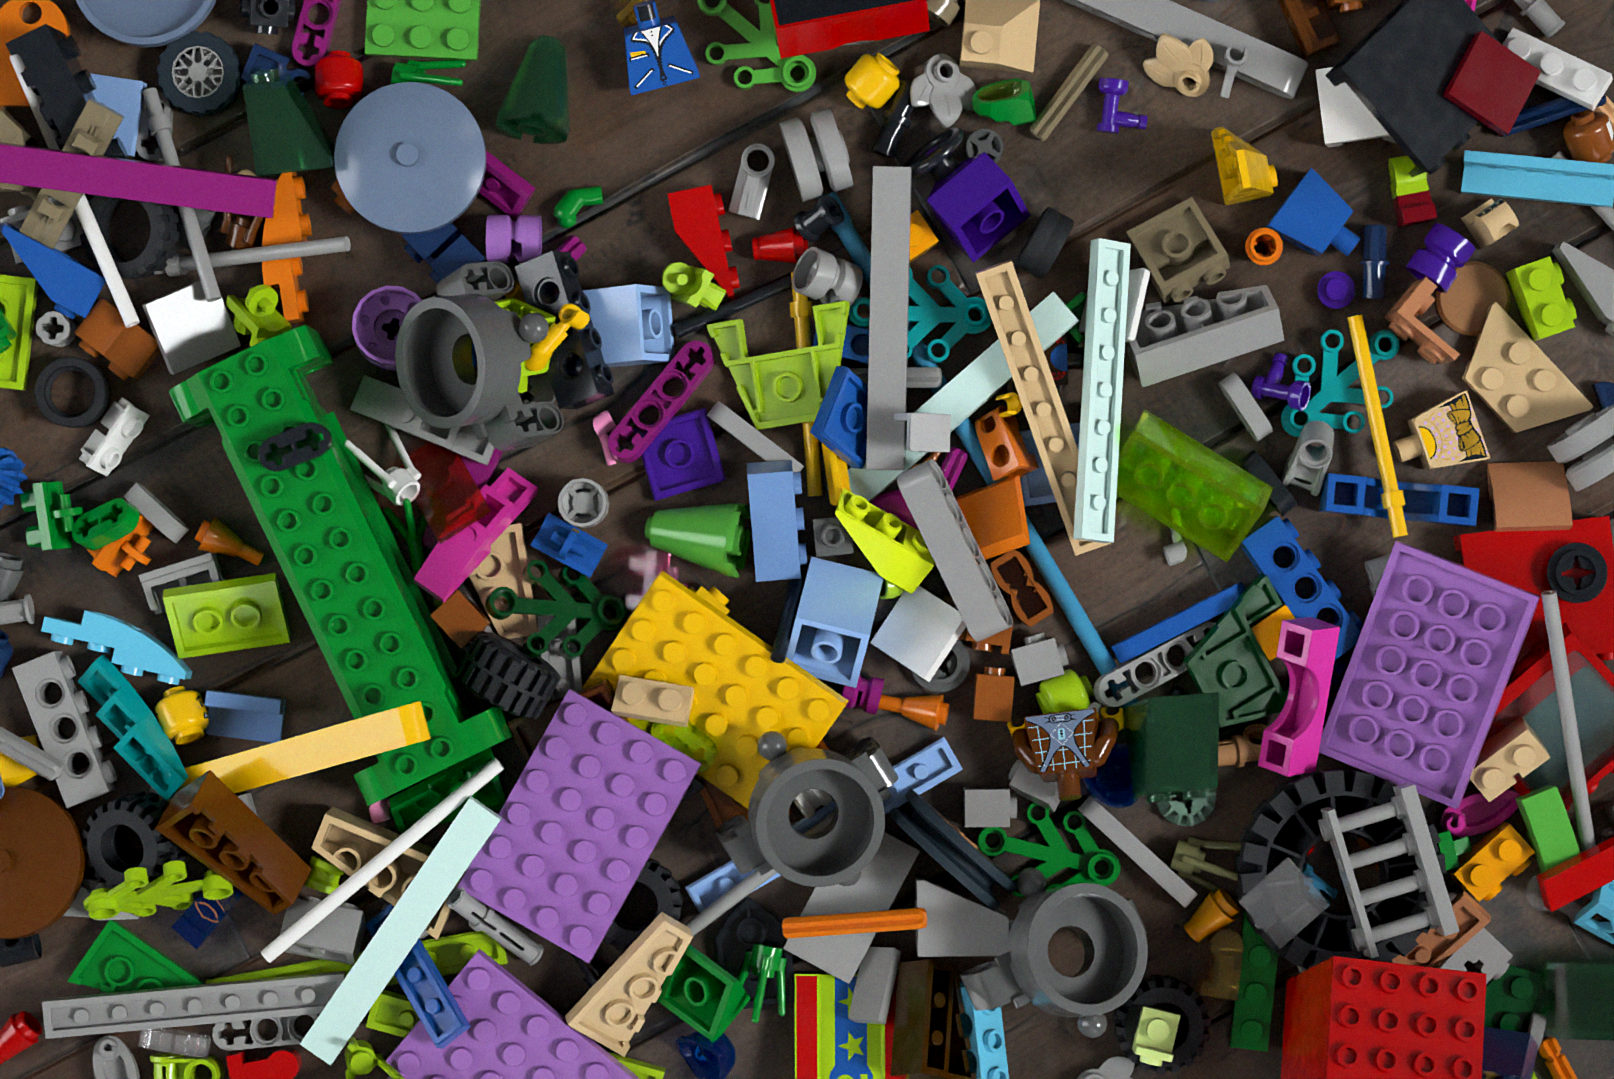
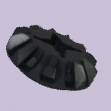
M1570 543L1558 548L1550 557L1545 576L1548 579L1550 590L1557 591V596L1563 601L1584 603L1594 599L1601 593L1607 581L1608 570L1603 556L1594 547L1584 543ZM1575 560L1580 569H1585V571L1591 570L1592 574L1580 577L1577 586L1574 584L1572 577L1562 576V572L1573 568Z

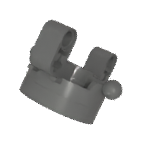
M498 261L470 263L461 266L441 279L437 284V295L418 302L405 316L399 329L395 352L396 371L401 390L416 415L434 427L454 428L473 425L478 440L487 437L492 446L500 451L536 446L560 432L564 424L563 415L555 404L546 401L523 404L518 392L521 363L531 357L529 343L535 344L544 340L549 331L548 322L544 316L538 313H529L520 320L516 312L502 310L494 302L510 292L514 287L513 274L505 264ZM472 344H474L477 356V374L471 357Z
M777 731L765 732L758 740L757 749L764 759L771 761L759 772V780L750 797L748 820L744 815L732 817L715 830L716 836L740 874H746L757 869L762 876L774 869L784 878L804 886L855 885L861 877V871L870 863L880 847L885 829L883 802L892 797L888 788L898 780V775L883 749L873 737H866L849 746L845 750L844 756L830 750L807 749L804 747H797L786 751L787 741L781 733ZM809 789H820L829 793L835 804V814L831 823L824 830L815 834H803L794 830L788 819L789 808L793 799L801 792Z
M1026 868L1018 874L1016 885L1018 891L1028 898L1018 906L1019 913L1013 922L1009 934L1008 952L994 958L995 961L986 962L962 973L960 977L975 1011L994 1009L1012 1001L1015 1007L1019 1008L1031 1002L1040 1010L1054 1016L1078 1017V1029L1084 1036L1088 1038L1099 1037L1106 1031L1107 1018L1104 1013H1108L1123 1005L1137 990L1144 976L1147 965L1148 946L1147 931L1132 898L1124 899L1123 896L1105 886L1093 883H1078L1044 890L1046 886L1044 874L1036 868ZM1061 927L1070 928L1076 932L1083 943L1085 951L1084 963L1079 972L1072 977L1063 976L1057 972L1051 965L1048 957L1049 941L1053 933Z

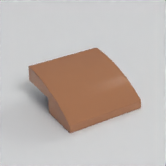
M1556 461L1487 463L1489 501H1492L1495 532L1570 530L1572 528L1571 504L1563 463H1557Z

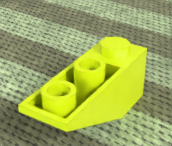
M845 488L841 491L835 511L839 521L882 578L913 594L935 566L934 559L920 531L901 521L894 514L887 513L869 503L864 497L855 495Z

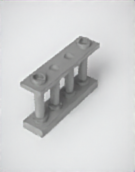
M1411 783L1394 786L1395 797H1391V802L1337 818L1335 809L1326 807L1321 809L1323 818L1318 820L1324 841L1330 840L1354 918L1356 928L1351 930L1353 941L1357 950L1364 951V955L1370 958L1379 957L1376 942L1424 927L1436 928V932L1443 936L1459 932L1415 784ZM1395 816L1397 819H1403L1407 833L1402 834L1401 839L1348 855L1342 832ZM1405 853L1409 856L1414 855L1417 870L1413 871V875L1359 891L1353 869ZM1415 890H1419L1420 893L1425 892L1429 906L1424 907V912L1370 928L1364 906Z

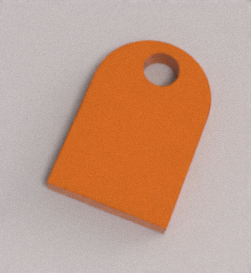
M10 0L0 9V105L4 108H31L9 57L11 54L5 43L45 24L65 33L66 36L70 35V26L66 15L51 0ZM31 4L39 5L42 11L39 21L34 24L25 23L23 20L24 9Z

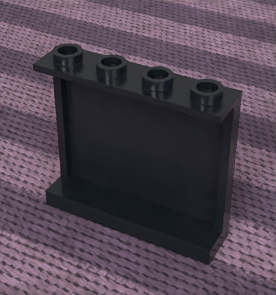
M1402 0L1325 75L1334 86L1345 82L1416 166L1408 173L1411 177L1425 172L1428 175L1435 173L1445 164L1446 159L1444 156L1451 149L1455 151L1464 145L1471 137L1468 132L1475 125L1479 127L1483 124L1443 97L1475 33L1483 31L1498 41L1464 0Z

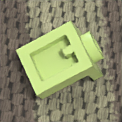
M1142 1005L1132 1046L1133 1052L1140 1055V1062L1160 1067L1163 1061L1172 1063L1174 1057L1172 1050L1181 1016L1179 1013Z

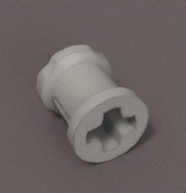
M47 312L37 321L36 333L46 344L55 347H66L76 338L74 332L77 327L74 320L59 312ZM57 323L64 326L63 333H57L56 336L49 332L50 326H56Z

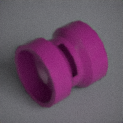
M859 675L856 688L844 685L841 696L849 700L845 708L860 707L865 713L876 715L884 679L877 677L866 679L861 678Z

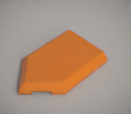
M1015 475L955 497L985 560L1030 544L1020 476Z

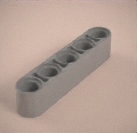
M930 459L897 476V483L901 494L972 638L980 642L1012 627L1013 619L1010 610L937 462Z

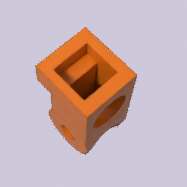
M1004 405L995 408L975 421L976 433L992 479L995 481H1001L1015 475L1021 478L1039 468L1034 454H1029L1022 435L1019 433V425L1015 415L1004 418L999 416V413L1006 412L1008 409Z

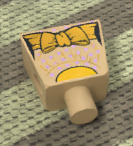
M1467 390L1454 394L1409 419L1408 426L1412 435L1393 442L1396 455L1401 463L1420 457L1424 470L1490 458Z

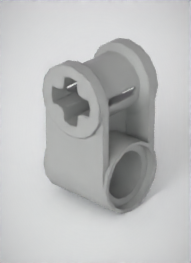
M1312 421L1303 427L1295 448L1289 455L1284 467L1281 482L1285 486L1292 484L1310 490V494L1313 496L1319 494L1333 454L1334 431L1329 424L1323 421ZM1317 442L1323 444V446L1316 447L1310 445V443Z

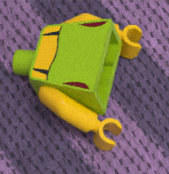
M514 281L512 290L505 294L507 298L494 302L502 310L516 312L520 320L529 313H538L544 316L549 327L548 334L543 341L535 344L529 343L531 357L521 363L518 392L524 393L528 388V376L542 374L549 369L550 357L554 350L568 336L566 331L569 327L576 330L585 328L590 316L574 304H565L559 311V319L561 321L556 324V316L525 302L520 283Z

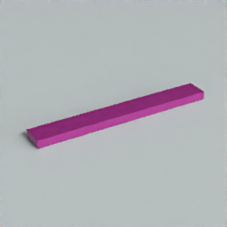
M0 142L1 183L273 218L277 179L100 155L90 156L85 153Z

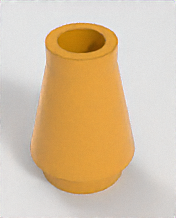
M1219 888L1215 893L1210 892L1194 915L1183 927L1189 936L1199 943L1204 937L1235 921V915L1240 909L1232 897Z

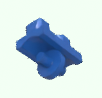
M548 512L530 546L591 578L608 544Z

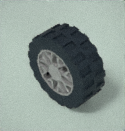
M191 31L190 34L166 45V50L159 57L160 64L159 66L157 65L159 79L157 81L159 87L163 90V95L172 105L188 115L192 114L196 117H203V115H217V112L225 111L233 101H236L238 98L237 94L239 90H242L243 86L242 79L240 78L243 68L240 65L241 60L227 42L209 32L199 33L198 31Z

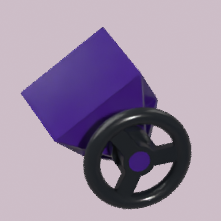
M954 127L928 141L908 159L903 167H912V179L928 172L936 183L927 198V202L949 238L974 263L1031 215L1012 180L985 152L960 163L951 153L961 143L964 133L961 128Z

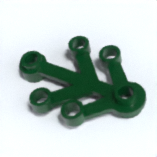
M538 559L532 560L524 567V579L530 584H538L552 600L518 598L512 589L498 587L487 596L485 601V607L489 615L498 620L507 619L512 614L554 617L539 632L530 634L524 640L523 649L530 657L542 655L548 649L549 642L575 618L588 619L590 621L576 635H570L561 641L559 652L567 660H574L583 653L585 645L601 630L606 632L616 631L624 625L627 619V609L620 598L610 594L602 595L585 575L565 565L559 572L560 582L569 588L576 587L588 602L577 603L548 572L547 565ZM531 567H537L541 572V577L533 576ZM567 570H572L576 573L577 579L575 581L568 578ZM495 600H500L504 603V611H499L495 607ZM604 608L611 611V620L604 617L602 613ZM531 639H536L540 642V650L532 648ZM567 642H572L576 645V653H571L567 649Z

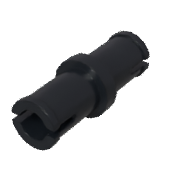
M903 80L899 83L900 86L889 111H884L882 118L885 121L875 145L871 149L891 159L895 156V151L905 128L909 129L912 123L909 120L914 109L910 100L911 83Z

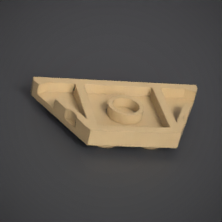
M1497 302L1489 305L1486 312L1488 315L1481 333L1478 334L1473 347L1472 358L1468 361L1462 379L1511 432L1517 433L1590 411L1594 406Z

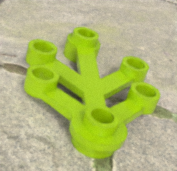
M170 861L162 866L163 875L150 883L146 868H130L124 872L125 881L113 889L99 888L93 890L90 896L84 899L83 904L84 909L89 912V917L96 920L115 917L120 911L145 917L156 913V905L172 907L174 910H186L193 907V892L203 891L205 899L220 900L231 896L234 891L233 885L213 870L205 872L204 879L173 884L184 880L187 877L185 862Z

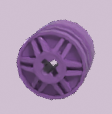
M383 286L370 291L359 301L353 313L352 332L361 354L370 364L384 371L397 372L395 352L398 335L395 336L394 340H389V335L384 330L385 328H392L394 323H399V327H401L405 316L411 308L422 301L416 293L401 286Z

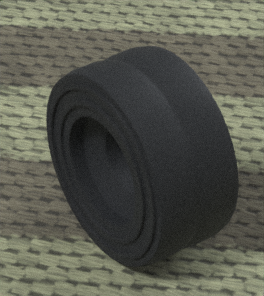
M1047 207L1022 248L1016 265L1024 271L1030 272L1035 277L1043 279L1066 242L1074 221L1066 215L1060 214L1055 209Z

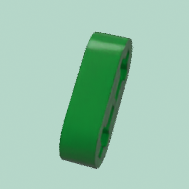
M122 498L113 499L84 513L76 520L72 528L73 540L89 550L102 548L130 534L136 528L139 522V510L136 506Z

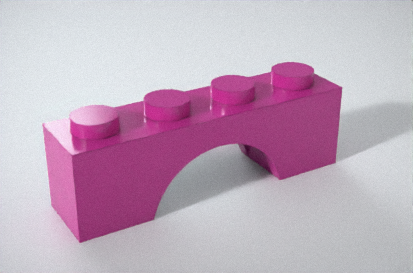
M1312 617L1282 620L1276 657L1281 659L1287 666L1290 678L1289 692L1286 703L1277 719L1264 729L1258 766L1287 777L1316 772L1340 631L1339 626Z

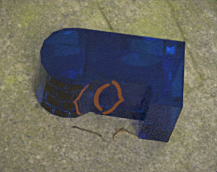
M233 886L234 892L231 896L220 900H208L202 894L172 925V928L194 948L198 949L205 944L244 894L235 886Z

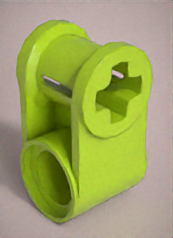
M157 1053L150 1055V1062L154 1063V1079H199L196 1073L199 1064L209 1067L212 1073L211 1079L224 1078V1065L215 1055H184L182 1053Z

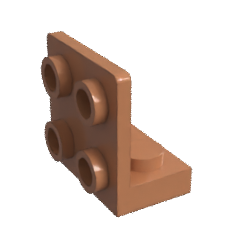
M1424 277L1410 285L1384 318L1391 323L1388 328L1397 337L1404 341L1410 338L1420 347L1417 352L1425 360L1433 365L1437 361L1443 365L1455 361L1460 354L1416 318L1418 315L1422 316L1435 301L1431 294L1438 287L1427 277Z

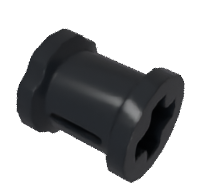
M822 195L818 198L815 206L807 211H800L794 216L796 229L809 242L817 241L820 239L821 233L827 228L838 226L844 221V213L840 205L830 195Z

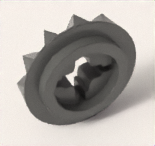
M958 639L949 652L953 651L954 653L946 663L947 670L950 673L949 676L938 669L930 682L912 671L915 680L924 688L934 692H946L959 686L966 678L970 667L969 653L963 642Z

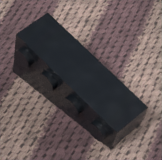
M45 24L5 44L11 56L15 54L20 55L26 67L21 72V75L27 87L30 86L37 96L40 95L43 102L39 103V110L45 122H47L52 130L58 128L61 135L55 137V141L59 149L62 150L87 101L90 98L95 99L92 91L97 88L90 72L87 69L82 70L77 57L81 55V52L72 35L66 36L65 33ZM116 137L112 139L104 156L125 159L128 157L122 141Z

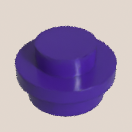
M1339 271L1327 273L1320 279L1317 285L1319 300L1323 305L1331 309H1340L1347 306L1355 294V286L1352 279L1347 274Z

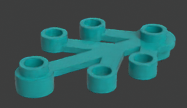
M934 265L927 271L925 280L929 287L939 289L954 307H940L913 279V272L909 268V298L917 306H909L908 322L918 323L908 332L907 359L911 356L913 348L938 323H955L941 339L931 341L925 349V354L929 361L940 363L948 357L950 349L966 333L976 335L984 332L990 326L992 319L985 300L979 297L967 298L950 280V274L946 267ZM933 271H939L943 274L944 280L942 283H936L932 280L931 274ZM860 297L855 299L854 303L850 306L848 322L851 326L866 329L869 327L870 315L868 318L860 317L857 313V308L863 305L870 311V299ZM970 309L979 311V321H972L969 318L968 312ZM933 345H939L943 348L944 353L942 357H935L932 354L931 348Z
M1328 330L1320 338V346L1323 349L1320 391L1309 400L1305 410L1300 411L1306 415V423L1303 426H1299L1294 422V415L1299 410L1290 408L1288 404L1281 413L1282 427L1293 437H1299L1303 427L1312 421H1323L1329 424L1332 429H1343L1350 434L1360 432L1365 426V418L1358 411H1350L1344 415L1319 413L1330 402L1365 404L1362 389L1347 388L1359 378L1356 360L1337 376L1338 351L1344 344V337L1337 330ZM1388 330L1378 331L1368 340L1372 365L1378 360L1386 361L1393 358L1399 350L1397 336ZM1332 334L1338 338L1336 348H1330L1326 345L1325 339L1328 335ZM1381 338H1386L1390 341L1391 348L1388 352H1383L1379 349L1378 342ZM1302 354L1293 360L1294 381L1302 380L1309 382V375L1316 368L1313 357ZM1300 359L1309 361L1310 370L1307 373H1302L1298 370L1297 363ZM1385 386L1377 387L1378 391H1384L1388 398L1387 402L1381 405V408L1389 407L1393 402L1392 391ZM1350 415H1354L1359 419V426L1356 429H1351L1347 426V418Z

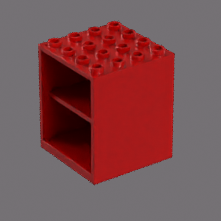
M1333 956L1287 980L1281 1079H1482L1487 974Z

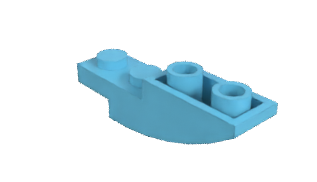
M84 610L82 623L53 616L44 617L41 631L51 633V641L73 645L74 639L88 642L87 649L102 653H109L110 648H114L111 663L121 665L120 672L135 676H143L144 670L158 673V681L179 685L180 679H191L193 671L182 659L178 658L176 653L157 638L131 623L93 610Z

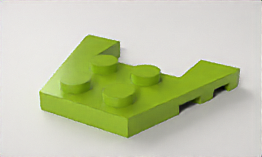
M849 301L813 306L818 339L817 346L753 357L748 356L743 319L707 324V330L711 338L715 339L724 365L729 368L737 384L736 389L757 430L815 421L836 366L841 365L850 309Z

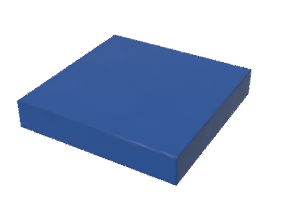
M836 366L810 433L850 467L863 469L867 451L868 385L849 368Z

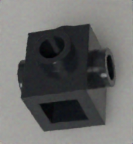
M240 0L239 14L240 17H245V26H255V33L278 35V27H288V20H294L295 0ZM266 1L271 6L268 14L264 11L263 7Z

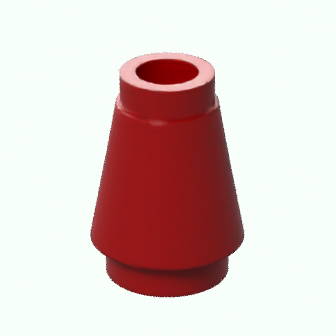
M795 226L752 239V250L755 260L797 263L800 256L808 249V241L800 235Z
M21 1011L18 1014H12L0 1030V1065L38 1042V1036L42 1033V1027L30 1013Z

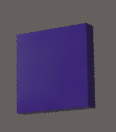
M706 408L673 417L641 455L655 501L727 480ZM637 428L634 429L635 435L637 434V432L640 434L642 438L646 435L640 432Z

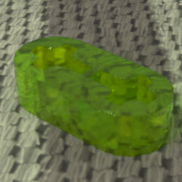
M688 721L687 727L676 726L675 735L672 734L669 738L663 734L665 731L663 723H653L651 735L693 758L692 756L695 753L694 750L699 749V747L704 748L706 752L704 753V758L698 761L702 765L697 773L705 772L715 762L718 754L716 744L690 721Z

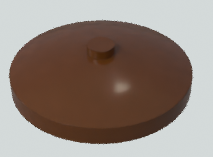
M4 787L5 792L0 799V938L19 939L44 931L67 912L77 897L83 881L85 853L83 852L82 845L84 843L80 830L72 816L61 804L37 791L19 787Z

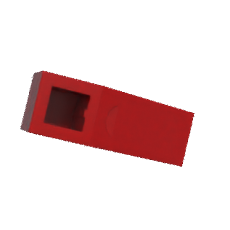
M712 185L667 193L676 235L703 268L714 274L712 279L719 287L726 290L725 295L729 299L734 298L733 289L740 288L736 266L728 267L726 252L733 250L728 229H720L718 216L725 215L721 192L713 194Z

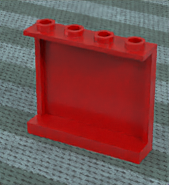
M1609 516L1572 520L1573 526L1570 530L1504 532L1492 530L1453 536L1455 551H1460L1462 566L1541 596L1542 592L1550 590V585L1545 575L1548 560L1558 548L1570 543H1584L1598 550L1603 556L1608 570L1607 581L1601 593L1594 599L1584 603L1563 601L1557 596L1562 625L1566 622L1602 661L1614 660V546ZM1576 560L1573 562L1572 569L1562 572V576L1572 577L1576 586L1579 584L1580 577L1592 574L1591 570L1585 571V569H1580ZM1542 597L1539 600L1515 664L1548 637Z

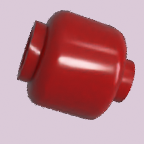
M331 51L328 56L316 62L315 95L329 108H350L354 102L362 97L363 65L346 51Z

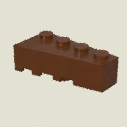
M211 770L174 794L155 827L158 832L274 915L294 904L311 871V868Z

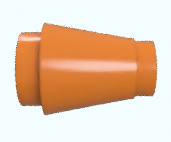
M1258 228L1247 237L1245 250L1248 257L1254 263L1269 265L1277 261L1281 256L1283 243L1279 234L1274 230ZM1257 243L1265 246V255L1256 253L1254 246Z

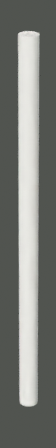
M20 55L10 56V61L48 149L60 150L55 141V137L59 136L57 129L52 130L39 110V103L43 102L40 95L37 96L30 86L27 87L21 75V72L26 67ZM83 194L75 211L126 328L135 326L140 323V320L85 194Z
M495 757L266 946L261 951L262 956L269 963L275 960L504 769L501 763Z

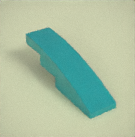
M103 654L91 664L77 682L102 706L95 715L120 739L114 746V749L167 801L189 778L173 744L164 733L152 711L129 681Z

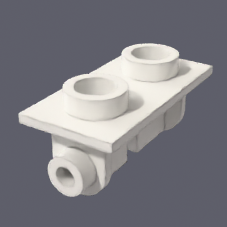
M121 397L119 402L114 401L100 422L109 431L104 435L95 429L85 445L80 449L83 453L79 459L86 463L87 467L107 477L112 469L120 463L122 455L133 439L141 433L150 415L134 407L131 402Z

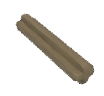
M1095 43L1091 45L1037 117L1036 121L1031 125L1029 131L1032 135L1042 141L1048 138L1107 59L1108 53L1104 48Z

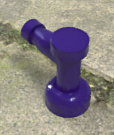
M1099 78L1098 89L1105 96L1101 123H1097L1096 131L1119 134V126L1146 129L1147 115H1135L1129 112L1118 111L1119 97L1127 93L1129 81L1115 78Z
M1275 353L1272 360L1273 364L1268 371L1267 377H1255L1252 384V396L1258 399L1267 396L1287 400L1290 408L1304 411L1310 398V383L1296 380L1290 386L1280 384L1284 367L1287 366L1289 357L1281 353Z

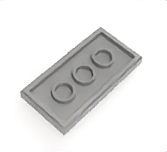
M884 831L880 847L870 863L861 871L859 881L851 886L836 884L826 887H815L800 917L889 910L920 850ZM877 932L788 938L783 949L850 984Z

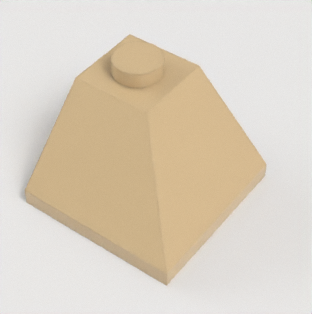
M965 0L959 67L1033 74L1040 0Z

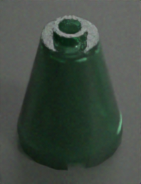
M542 35L529 43L496 116V128L502 133L522 140L523 134L535 136L533 143L559 144L567 141L571 130L566 48L560 44L559 39Z

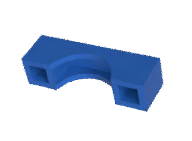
M1332 473L1325 475L1321 487L1319 512L1389 519L1387 509H1383L1380 494L1384 492L1380 479ZM1397 482L1398 489L1403 490L1406 505L1402 506L1405 521L1465 527L1476 526L1480 488Z

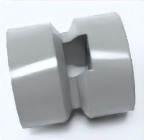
M811 247L800 256L793 271L792 287L795 292L811 299H819L823 304L849 301L851 306L860 292L863 273L858 265L841 258L836 259L833 254L816 247Z
M584 478L572 480L559 493V512L564 520L573 526L582 528L594 527L602 522L608 514L610 504L608 494L602 486L593 480Z

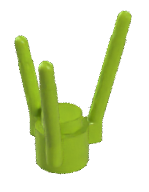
M350 1037L344 1053L348 1067L345 1070L346 1079H354L356 1075H366L375 1066L382 1068L393 1079H405L384 1060L382 1054H375L370 1043Z

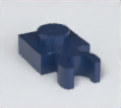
M255 43L240 78L276 93L279 84L285 85L289 94L302 98L305 92L295 88L293 80L297 76L310 80L312 74L304 68H296L294 70L286 68L290 57Z

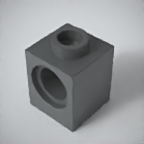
M837 517L813 519L816 558L854 554L852 537Z

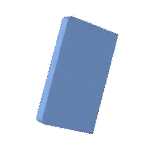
M220 690L206 691L204 706H209L208 717L210 723L206 728L208 735L271 743L281 741L286 699Z

